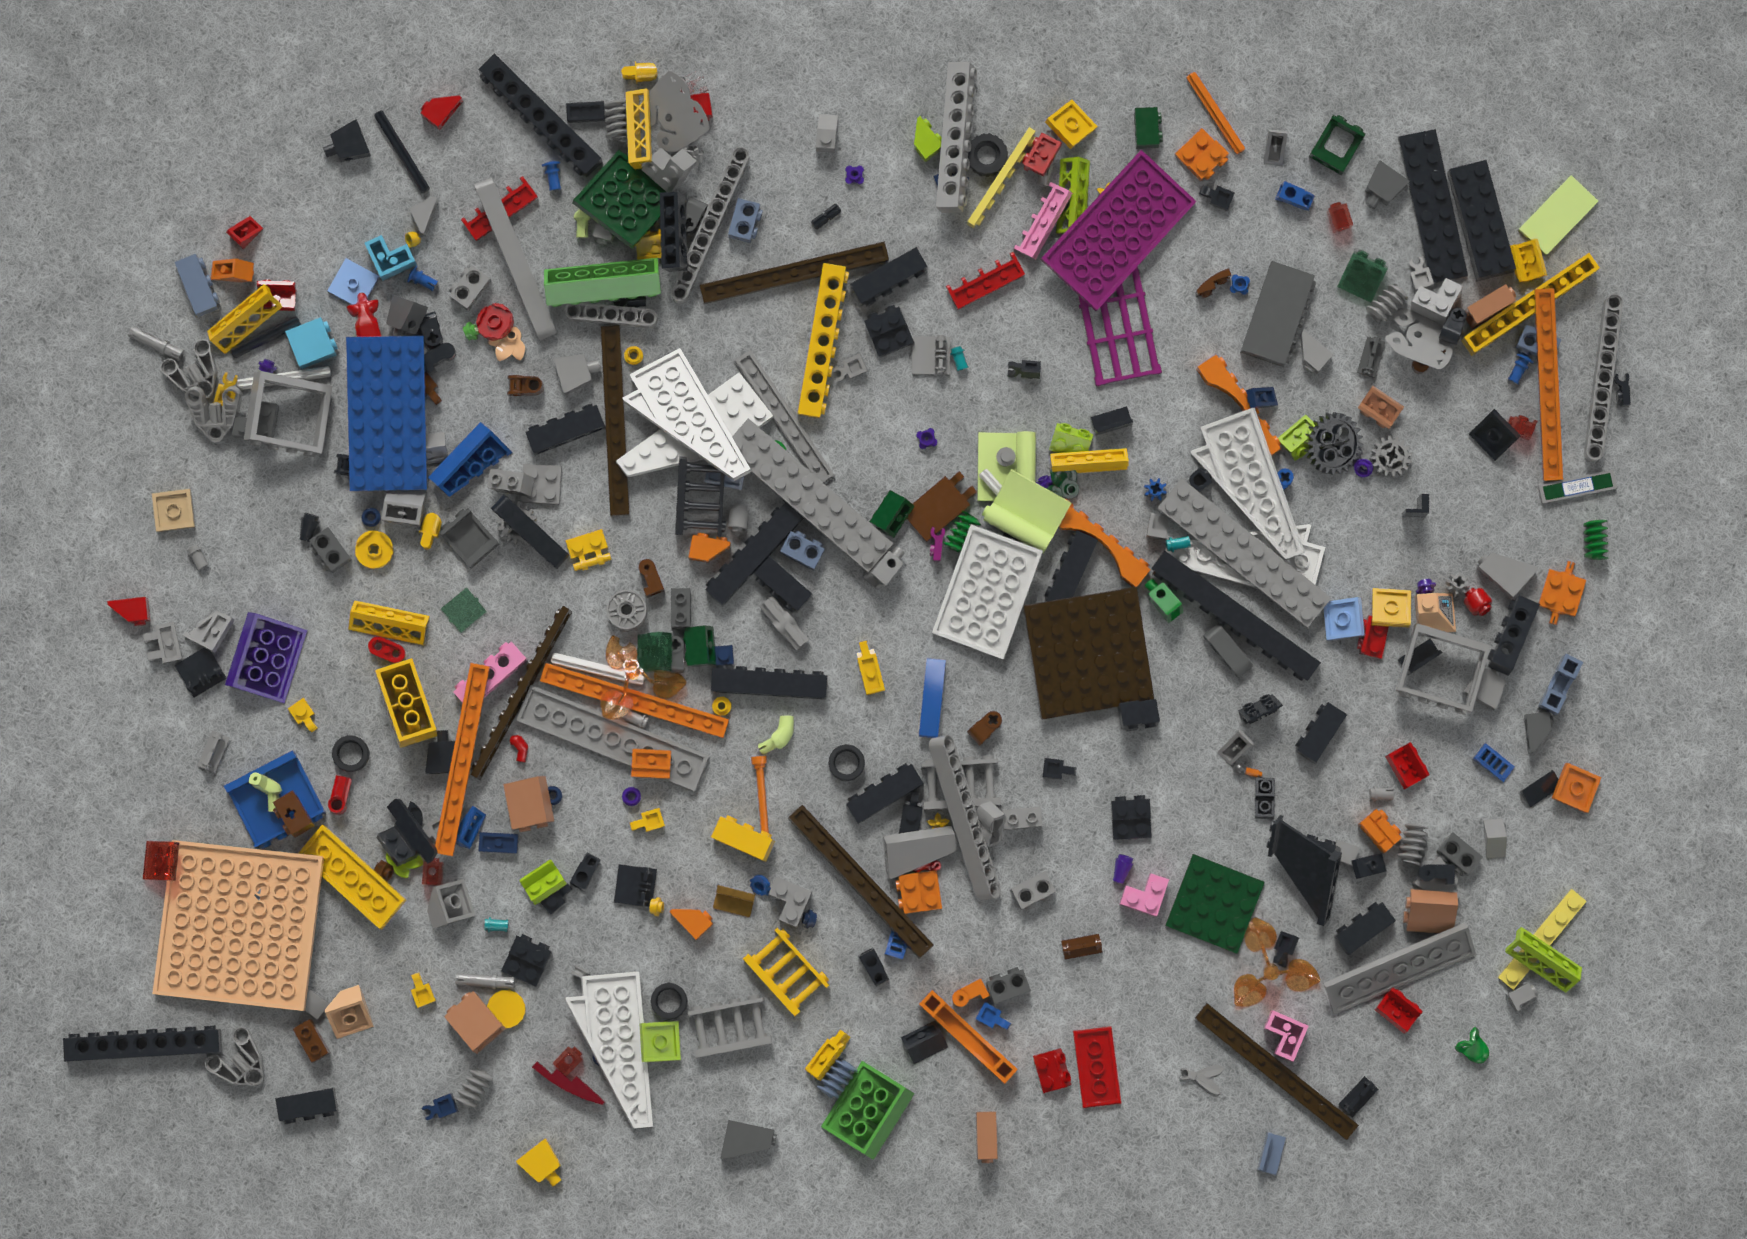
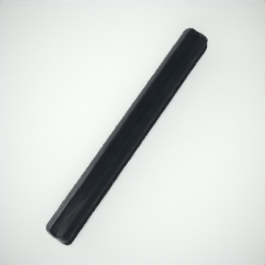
M382 110L374 114L375 119L421 193L427 192L430 189L429 185Z

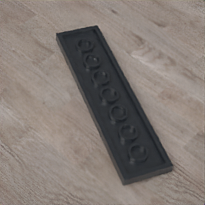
M1436 129L1399 136V145L1406 176L1409 180L1408 186L1426 267H1429L1433 282H1443L1445 278L1453 280L1467 277L1468 272Z

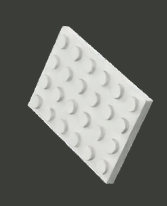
M971 524L932 633L1005 659L1043 551Z

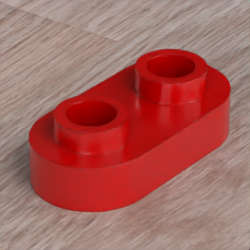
M376 636L368 643L369 651L377 657L392 663H399L405 659V649L395 642ZM377 643L382 644L380 650L375 649ZM395 650L399 651L400 653L398 657H393V652Z

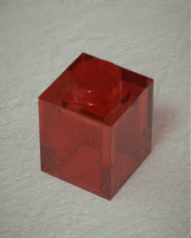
M1341 202L1330 205L1327 215L1333 233L1352 228L1353 221L1347 203L1341 204Z

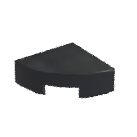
M410 801L408 809L419 825L422 826V811L415 803Z

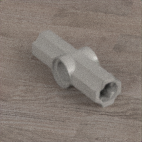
M773 596L760 606L761 610L772 621V625L777 628L782 636H785L796 651L809 641L807 636L797 626L793 617L787 611H784Z

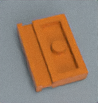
M632 750L631 777L670 779V750Z

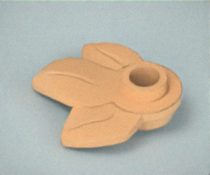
M513 326L510 331L515 333V337L512 339L507 335L501 340H489L488 344L496 347L495 354L498 361L507 359L511 354L517 360L523 358L525 345L521 341V332L517 327Z

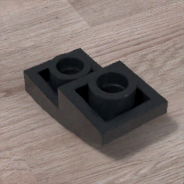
M1255 778V819H1274L1275 778Z

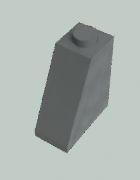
M728 1120L720 1158L727 1159L768 1150L771 1148V1145L775 1146L777 1134H774V1129Z

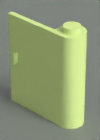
M978 432L977 501H994L997 497L979 477L980 473L985 469L1001 485L1004 484L1011 469L1036 483V432ZM1004 447L1011 448L1016 455L1014 463L1007 467L1000 465L996 459L997 452Z
M1011 469L991 506H986L982 516H984L983 521L1026 545L1042 550L1044 554L1067 513L1071 502Z

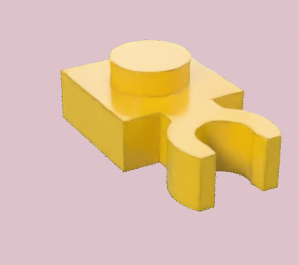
M224 373L222 378L224 385L218 384L214 402L221 403V406H223V392L228 387L236 384L238 375H235L233 381H229L227 379L228 373ZM227 392L231 399H235V392Z

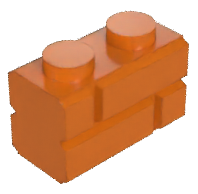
M1375 809L1358 826L1384 854L1402 838L1400 836L1402 832L1395 824L1390 825L1387 821L1389 817L1383 810L1378 811Z

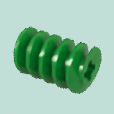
M963 510L962 512L965 516H958L961 523H954L957 529H950L953 536H946L950 542H943L944 545L958 553L962 550L970 525L981 526L977 518Z
M1591 520L1583 524V527L1588 528L1583 534L1589 536L1584 538V542L1589 544L1584 546V550L1590 551L1584 554L1585 558L1590 560L1609 559V557L1603 556L1609 550L1603 548V546L1608 545V542L1603 541V538L1608 537V535L1602 532L1608 529V527L1602 526V523L1608 522V520Z

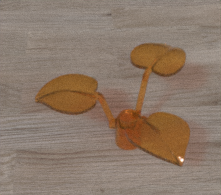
M614 635L611 636L606 648L607 663L615 670L624 667L626 677L622 693L617 689H611L603 694L600 705L605 719H619L631 711L633 699L626 695L629 679H636L640 674L651 684H654L653 691L660 698H671L686 685L687 682L682 675L665 672V669L657 670L654 673V680H652L643 669L639 668V663L636 661L638 654L636 647L631 642L627 646L622 647L619 644L620 638Z
M1254 917L1249 922L1244 937L1246 946L1253 952L1262 949L1266 965L1263 968L1264 976L1258 980L1252 974H1243L1236 980L1234 984V1003L1236 1006L1246 1007L1262 1001L1267 989L1260 982L1266 979L1275 980L1279 975L1285 973L1287 974L1285 978L1286 984L1294 991L1307 990L1320 982L1317 970L1303 959L1291 960L1288 970L1279 971L1277 965L1270 963L1265 948H1270L1275 944L1277 939L1275 929L1271 924L1257 917Z

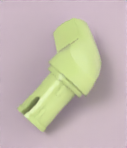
M579 209L573 217L577 225L576 237L588 238V221L591 217Z
M780 716L778 729L772 734L771 738L758 744V748H763L760 750L763 755L776 748L782 749L788 744L794 733V716Z
M252 773L249 777V783L267 794L268 812H274L275 806L273 802L279 799V794L282 791L280 784L262 774Z

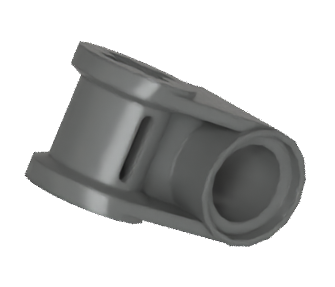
M692 197L689 198L686 204V224L691 222V226L686 228V235L695 233L703 218L704 210L706 211L708 204Z
M672 636L667 641L665 672L684 673L685 643L679 636ZM677 639L678 643L681 644V647L679 646L677 647V650H674V647L671 646V643H674V641Z

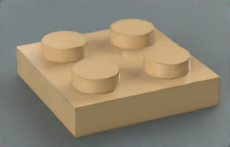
M191 489L152 493L156 532L195 527Z

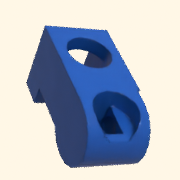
M1284 181L1280 185L1275 200L1309 211L1315 196L1305 191V189Z

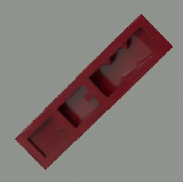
M538 1061L532 1066L543 1077L561 1089L582 1099L601 1105L605 1104V1101L578 1076L571 1081L559 1069L550 1073Z

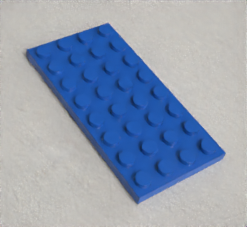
M424 336L346 337L350 491L427 490Z

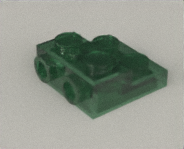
M1359 249L1358 252H1353L1337 287L1371 303L1388 270V266L1385 265L1386 261L1377 257L1373 260L1368 257L1369 253Z
M651 632L638 634L637 673L672 671V633Z

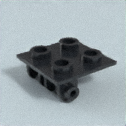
M202 648L174 665L193 698L227 679L212 652L206 648Z
M1266 694L1255 703L1250 702L1243 705L1242 709L1238 711L1243 716L1242 719L1246 725L1258 721V718L1261 720L1263 715L1267 717V714L1271 715L1277 712V709L1283 705L1273 694Z
M619 864L614 903L650 907L651 899L654 896L657 869Z

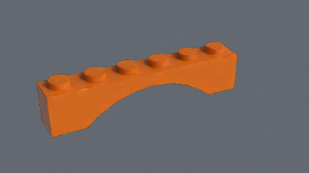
M1216 354L1197 367L1196 370L1206 385L1226 393L1239 405L1242 411L1250 409L1246 391L1238 387L1236 384L1238 382L1237 378L1232 372L1229 373L1225 368L1227 364L1222 357L1219 358ZM1255 408L1256 413H1257V416H1258V414H1259L1260 412H1259V410H1258L1257 408ZM1258 416L1271 456L1280 451L1281 443L1275 435L1272 436L1269 432L1270 426L1265 420H1261Z
M1071 503L1058 529L1080 531L1098 539L1113 556L1120 578L1132 587H1138L1151 570L1148 568L1149 564L1142 558L1138 560L1134 557V552L1126 546L1124 548L1120 546L1117 538L1111 534L1109 536L1103 532V527L1097 523L1092 524L1088 520L1089 517L1082 511L1078 513L1073 509L1074 505Z
M933 990L920 1002L919 1005L1004 1084L1018 1070Z

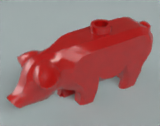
M362 292L357 295L356 304L347 306L349 314L357 318L355 323L357 337H380L382 335L379 323L374 316V313L378 310L379 301L377 299L369 301L366 294Z

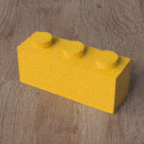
M729 815L726 818L720 816L711 836L713 839L764 862L767 861L775 843V840L771 839V834L765 831H761V833L753 831L755 827L744 823L742 826L736 823L737 819Z

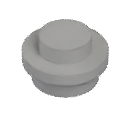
M1004 447L997 452L996 459L1000 465L1007 467L1014 463L1016 455L1011 448Z

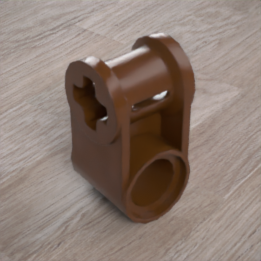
M508 375V396H537L544 391L543 382L536 376ZM533 382H539L540 385L537 390L530 389V385Z
M990 711L980 721H977L967 733L981 746L1000 727L1002 717L998 712ZM989 716H998V723L996 725L994 723L990 725Z

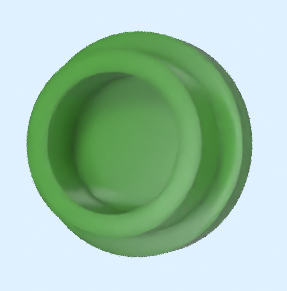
M471 322L466 323V326L463 327L466 338L469 341L472 339L477 340L479 334L478 327Z

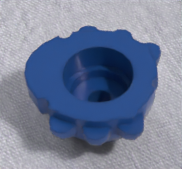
M756 875L750 879V887L754 893L769 895L771 890L770 882L765 876Z

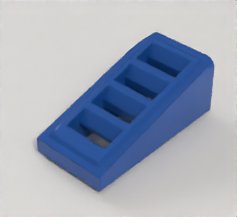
M1486 743L1482 745L1473 757L1475 762L1502 782L1505 781L1515 767ZM1488 751L1489 754L1483 761L1481 758ZM1492 756L1496 757L1490 765L1487 764ZM1500 760L1501 764L1494 770L1493 767ZM1504 765L1508 766L1502 775L1499 774Z
M474 806L471 807L460 822L456 841L457 845L468 849L471 848L486 814Z
M891 930L885 954L904 959L907 946L892 942L893 938L901 939L894 935L895 933ZM891 946L902 949V952L894 951L890 948Z

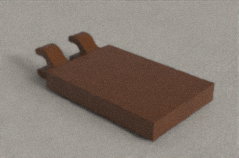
M960 471L950 480L946 476L943 477L913 503L915 507L907 520L926 542L932 538L930 533L932 527H934V534L936 535L942 528L960 515L962 510L964 511L970 506L967 500L977 493L973 486H970L963 494L956 489L955 486L964 479Z

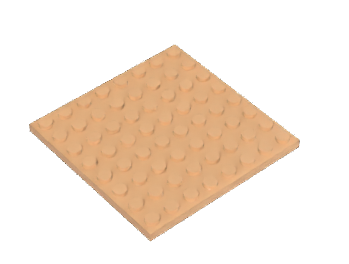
M172 840L152 994L305 1011L324 857ZM256 894L257 896H260V900H258L254 895Z

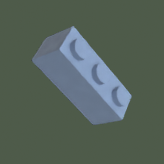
M193 254L176 261L175 265L195 315L200 317L218 310L217 304L220 303L217 293H213L210 286H213L210 275H205L203 269L206 268L203 258Z

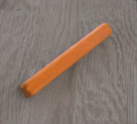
M1196 72L1189 74L1186 79L1234 152L1239 154L1244 151V145Z

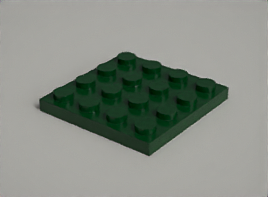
M618 150L573 199L572 204L633 249L660 219V193L666 191L642 171V168L634 169L628 163V156Z
M1192 854L1165 926L1238 954L1265 882Z

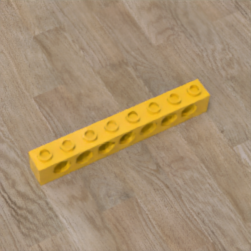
M1588 253L1536 289L1554 288L1556 300L1596 273L1600 267L1591 254ZM1534 290L1463 337L1461 342L1471 356L1535 314Z
M823 263L797 415L820 418L821 414L825 415L826 403H823L824 395L828 396L830 385L826 384L827 377H831L833 368L829 363L830 358L835 357L836 347H832L833 340L838 339L839 328H836L837 320L841 321L842 309H839L840 302H844L846 291L842 290L843 283H847L849 272H845V266ZM836 280L839 287L831 290L828 287V282ZM833 299L836 305L834 308L829 309L825 306V301ZM823 318H830L832 325L824 327L821 324ZM825 336L829 339V344L821 346L818 343V339ZM823 355L826 358V362L823 365H818L815 362L816 356ZM820 374L823 380L821 383L815 384L811 379L812 376ZM810 393H817L820 399L815 403L810 402L808 399Z

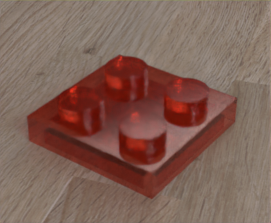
M146 841L143 869L144 880L176 881L179 842Z

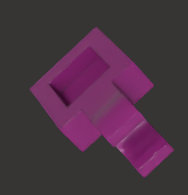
M932 527L930 533L935 539V544L930 546L929 556H933V561H941L945 529L942 528V533L937 536L934 534V527Z

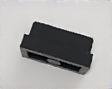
M1127 406L1090 417L1096 436L1133 425V419L1130 417Z
M1421 494L1417 498V509H1405L1402 512V517L1425 518L1429 514V494Z
M1431 638L1414 648L1408 675L1443 653L1437 649ZM1405 655L1398 659L1401 665H1403Z
M936 1021L901 1037L913 1064L948 1048Z

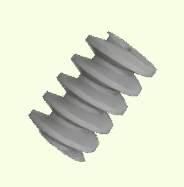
M613 100L604 104V108L607 110L604 114L608 117L605 119V123L608 124L605 129L609 132L606 134V138L609 140H628L624 135L627 133V129H624L627 126V122L623 120L627 118L626 114H623L626 111V107L622 105L626 103V100Z
M1396 284L1388 285V290H1383L1382 295L1377 296V301H1372V306L1366 307L1367 313L1379 324H1381L1379 320L1387 321L1386 314L1392 316L1391 309L1398 310L1396 304L1403 305L1402 298L1408 300L1406 293Z
M1407 823L1405 827L1409 831H1404L1403 834L1408 838L1401 839L1405 846L1399 847L1404 853H1399L1397 856L1402 859V862L1420 866L1416 859L1422 858L1418 851H1424L1420 844L1426 843L1422 836H1428V834L1423 830L1429 828Z
M475 1066L477 1071H469L473 1077H466L469 1083L461 1084L465 1090L457 1091L460 1097H453V1099L467 1108L477 1107L474 1100L480 1101L481 1098L478 1094H485L482 1087H489L486 1080L493 1081L490 1074Z

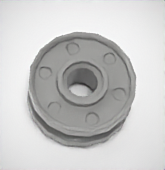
M625 589L618 591L611 596L607 603L606 612L608 619L620 631L629 632L636 630L646 620V603L641 595L633 590ZM625 606L632 608V612L629 615L622 614V609Z

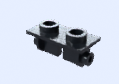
M1364 1076L1338 1105L1353 1118L1379 1089Z

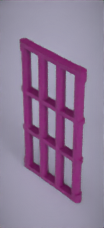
M1138 266L1132 272L1136 293L1125 295L1123 285L1121 284L1116 289L1117 297L1108 298L1100 307L1106 333L1105 338L1095 339L1089 312L1090 306L1078 295L1079 309L1082 311L1088 340L1086 343L1090 349L1095 373V386L1162 373L1161 365L1157 359L1152 335L1153 328H1151L1144 297L1146 294L1143 292ZM1137 298L1144 330L1132 332L1126 304L1127 299ZM1118 301L1125 334L1114 336L1107 303ZM1145 334L1152 370L1141 372L1134 336ZM1126 338L1133 374L1122 376L1115 340ZM1108 342L1114 378L1103 379L1096 344Z

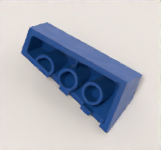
M480 422L428 478L450 497L469 484L470 479L475 476L479 477L484 473L483 470L490 465H496L500 458L504 455L508 456L513 452L489 428Z

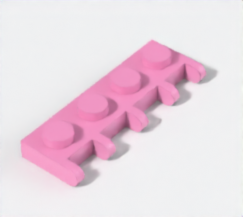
M1052 182L1049 184L1052 190L1047 199L1042 197L1040 200L1044 203L1038 215L1032 214L1031 216L1035 221L1028 232L1023 230L1022 232L1026 237L1021 246L1015 245L1013 248L1035 260L1073 194Z

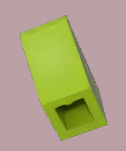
M919 116L916 123L914 149L927 162L941 151L942 137L938 133L934 134L931 130L932 125L926 118L923 120Z

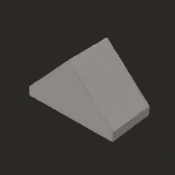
M1268 130L1263 163L1282 166L1288 132Z
M435 197L409 208L422 236L425 237L438 204V199Z
M1239 730L1217 753L1231 766L1254 743Z
M1503 819L1483 820L1486 858L1506 857L1507 835Z

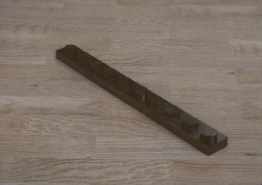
M884 241L701 284L700 289L704 304L819 278L822 274L823 263L845 266V271L887 262L889 257Z
M620 325L600 326L610 516L630 515L628 477L616 463V460L626 454Z
M562 606L561 609L556 611L552 626L549 625L545 631L544 636L546 637L544 641L538 644L534 659H531L526 666V674L518 680V688L515 694L512 693L510 695L508 707L500 713L498 718L500 721L497 727H493L489 734L490 740L481 748L479 760L473 763L471 767L472 773L470 774L473 777L481 780L522 706L530 685L534 684L570 618L572 611L569 608Z
M803 805L788 817V820L918 959L934 946Z
M1208 1003L1196 1015L1195 1019L1345 1140H1348L1359 1126Z

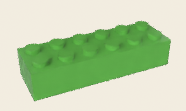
M658 258L544 269L547 306L558 307L562 304L570 303L577 305L588 301L596 303L600 300L616 301L619 298L635 299L638 296L654 297L657 294H661Z

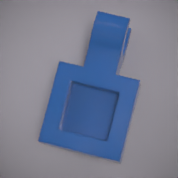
M984 1002L976 1017V1020L992 1029L997 1024L1008 1030L1011 1024L999 1017L1002 1011Z

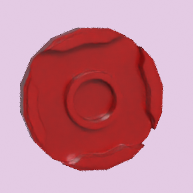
M499 303L484 307L476 320L479 333L491 341L501 340L506 337L514 324V317L511 311Z

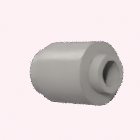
M732 505L728 521V528L731 529L732 533L741 534L747 530L749 514L747 506Z

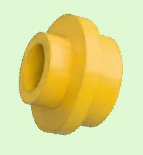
M637 346L628 347L624 353L625 361L630 365L639 364L643 359L642 350ZM636 353L637 358L631 359L630 354Z
M717 697L712 703V709L719 716L727 715L731 710V702L726 697ZM724 703L725 708L722 710L719 709L718 704Z
M660 897L651 899L650 914H654L656 917H659L660 913L664 911V902H662Z

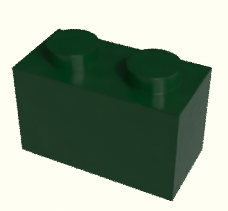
M1158 107L1135 108L1136 149L1159 148L1160 143L1163 142V133L1159 131V124H1162L1161 112H1158Z
M889 490L869 522L878 530L895 538L915 506L903 496Z
M703 625L684 628L683 639L686 644L685 661L687 666L716 665L714 627Z

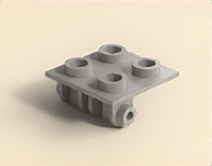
M937 335V337L912 336L915 343L912 344V374L950 375V337H945V335Z

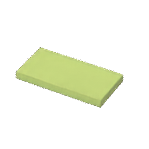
M1571 175L1518 230L1528 240L1538 239L1541 252L1546 256L1598 203V200Z

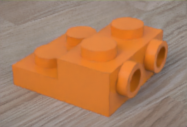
M1203 128L1175 153V156L1200 181L1204 178L1206 180L1210 179L1215 173L1213 170L1217 166L1221 168L1229 160L1227 158L1229 153L1217 140L1214 141Z
M937 871L900 875L899 880H895L896 889L901 891L902 899H898L899 908L905 914L942 909Z

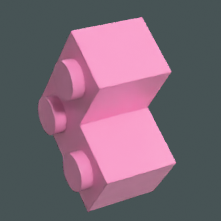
M1150 873L1144 891L1126 885L1119 905L1157 917L1169 879Z
M1271 1010L1264 1029L1281 1036L1274 1054L1294 1062L1309 1026Z

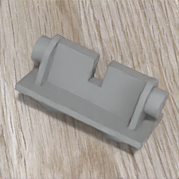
M212 730L197 766L215 773L230 737Z

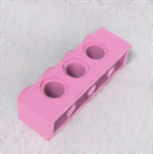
M512 641L509 644L505 642L498 648L500 652L495 656L490 655L484 660L485 666H490V670L494 671V677L487 680L484 698L527 661L526 657ZM502 657L509 659V664L506 667L499 666V660ZM467 680L460 681L454 687L456 689L454 694L462 703Z

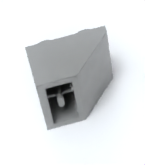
M387 490L381 520L384 523L421 528L427 490Z

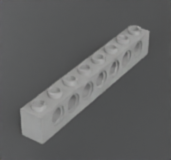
M970 61L948 62L936 208L941 213H963L964 206L967 203L965 188L968 187V178L966 173L970 167L968 152L971 151V142L969 137L973 130L971 115L974 114V105L972 101L976 94L974 79L977 78V69ZM965 80V83L959 86V83ZM964 98L962 103L957 104L959 99ZM962 116V119L959 122H956V119ZM958 134H961L959 139L954 140ZM959 152V155L956 158H953V155ZM958 170L955 176H951L954 171ZM956 189L955 193L950 195V191Z

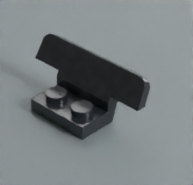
M394 799L387 806V809L393 815L396 822L394 827L377 834L378 841L397 867L417 858L419 853L427 864L431 863L438 853L437 848L401 799Z

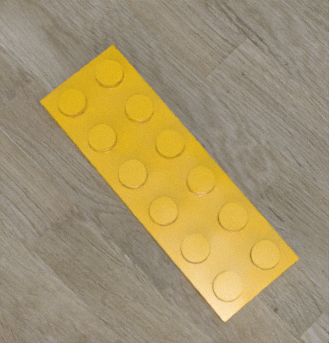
M321 825L298 852V854L323 856L322 877L381 930L407 901L325 825Z

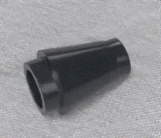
M304 513V516L301 517L300 540L310 542L309 540L313 537L320 523L318 521L319 516Z

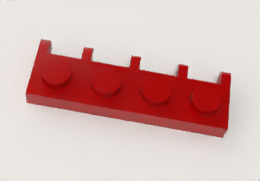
M523 176L520 177L523 184L513 191L510 186H507L506 189L509 194L501 199L509 218L538 198ZM476 208L477 217L469 222L463 217L461 221L473 238L478 241L491 232L492 227L485 211L481 212L479 208Z
M1014 252L1010 253L1012 260L1003 265L1000 264L998 259L995 260L997 268L986 274L980 268L978 269L980 277L970 282H967L965 277H962L963 285L952 290L950 285L946 286L957 310L1025 276V272Z

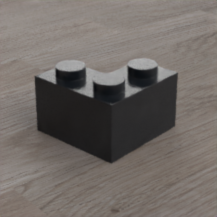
M1156 699L1140 702L1137 700L1119 703L1118 705L1121 729L1126 728V732L1135 731L1139 728L1138 726L1144 725L1145 729L1154 728L1156 723L1160 722Z

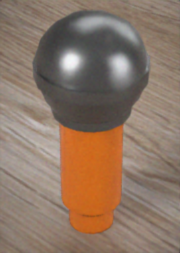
M1241 762L1233 766V772L1237 776L1244 774L1253 777L1262 776L1261 771L1246 767Z

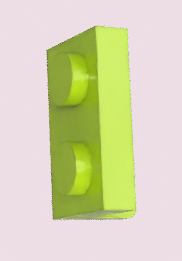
M1057 423L1049 450L1057 453L1089 451L1093 434L1086 429L1078 430L1072 428L1069 424Z

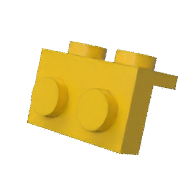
M1532 239L1518 245H1510L1516 266L1515 275L1519 282H1529L1547 276L1538 239Z

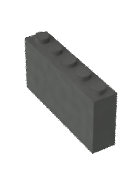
M1271 261L1240 353L1284 367L1285 363L1289 364L1292 357V352H1289L1291 345L1295 346L1299 336L1295 334L1297 327H1302L1305 318L1302 317L1303 310L1308 309L1311 300L1308 299L1309 292L1314 291L1316 281H1313L1315 275Z

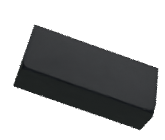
M1551 770L1521 790L1520 793L1531 808L1554 792L1559 779L1555 772Z

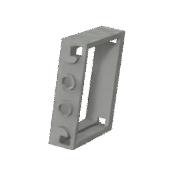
M263 371L254 372L244 440L250 441V444L253 446L265 444L268 445L269 449L279 450L280 447L285 448V452L297 454V451L304 452V456L315 457V454H322L332 386ZM264 382L321 394L313 446L256 434Z
M1416 623L1413 626L1395 691L1400 692L1399 696L1409 699L1411 696L1417 697L1419 702L1429 704V701L1437 703L1436 707L1446 710L1448 707L1454 708L1456 713L1466 715V712L1470 713L1473 710L1491 645ZM1418 634L1480 652L1465 705L1404 687Z

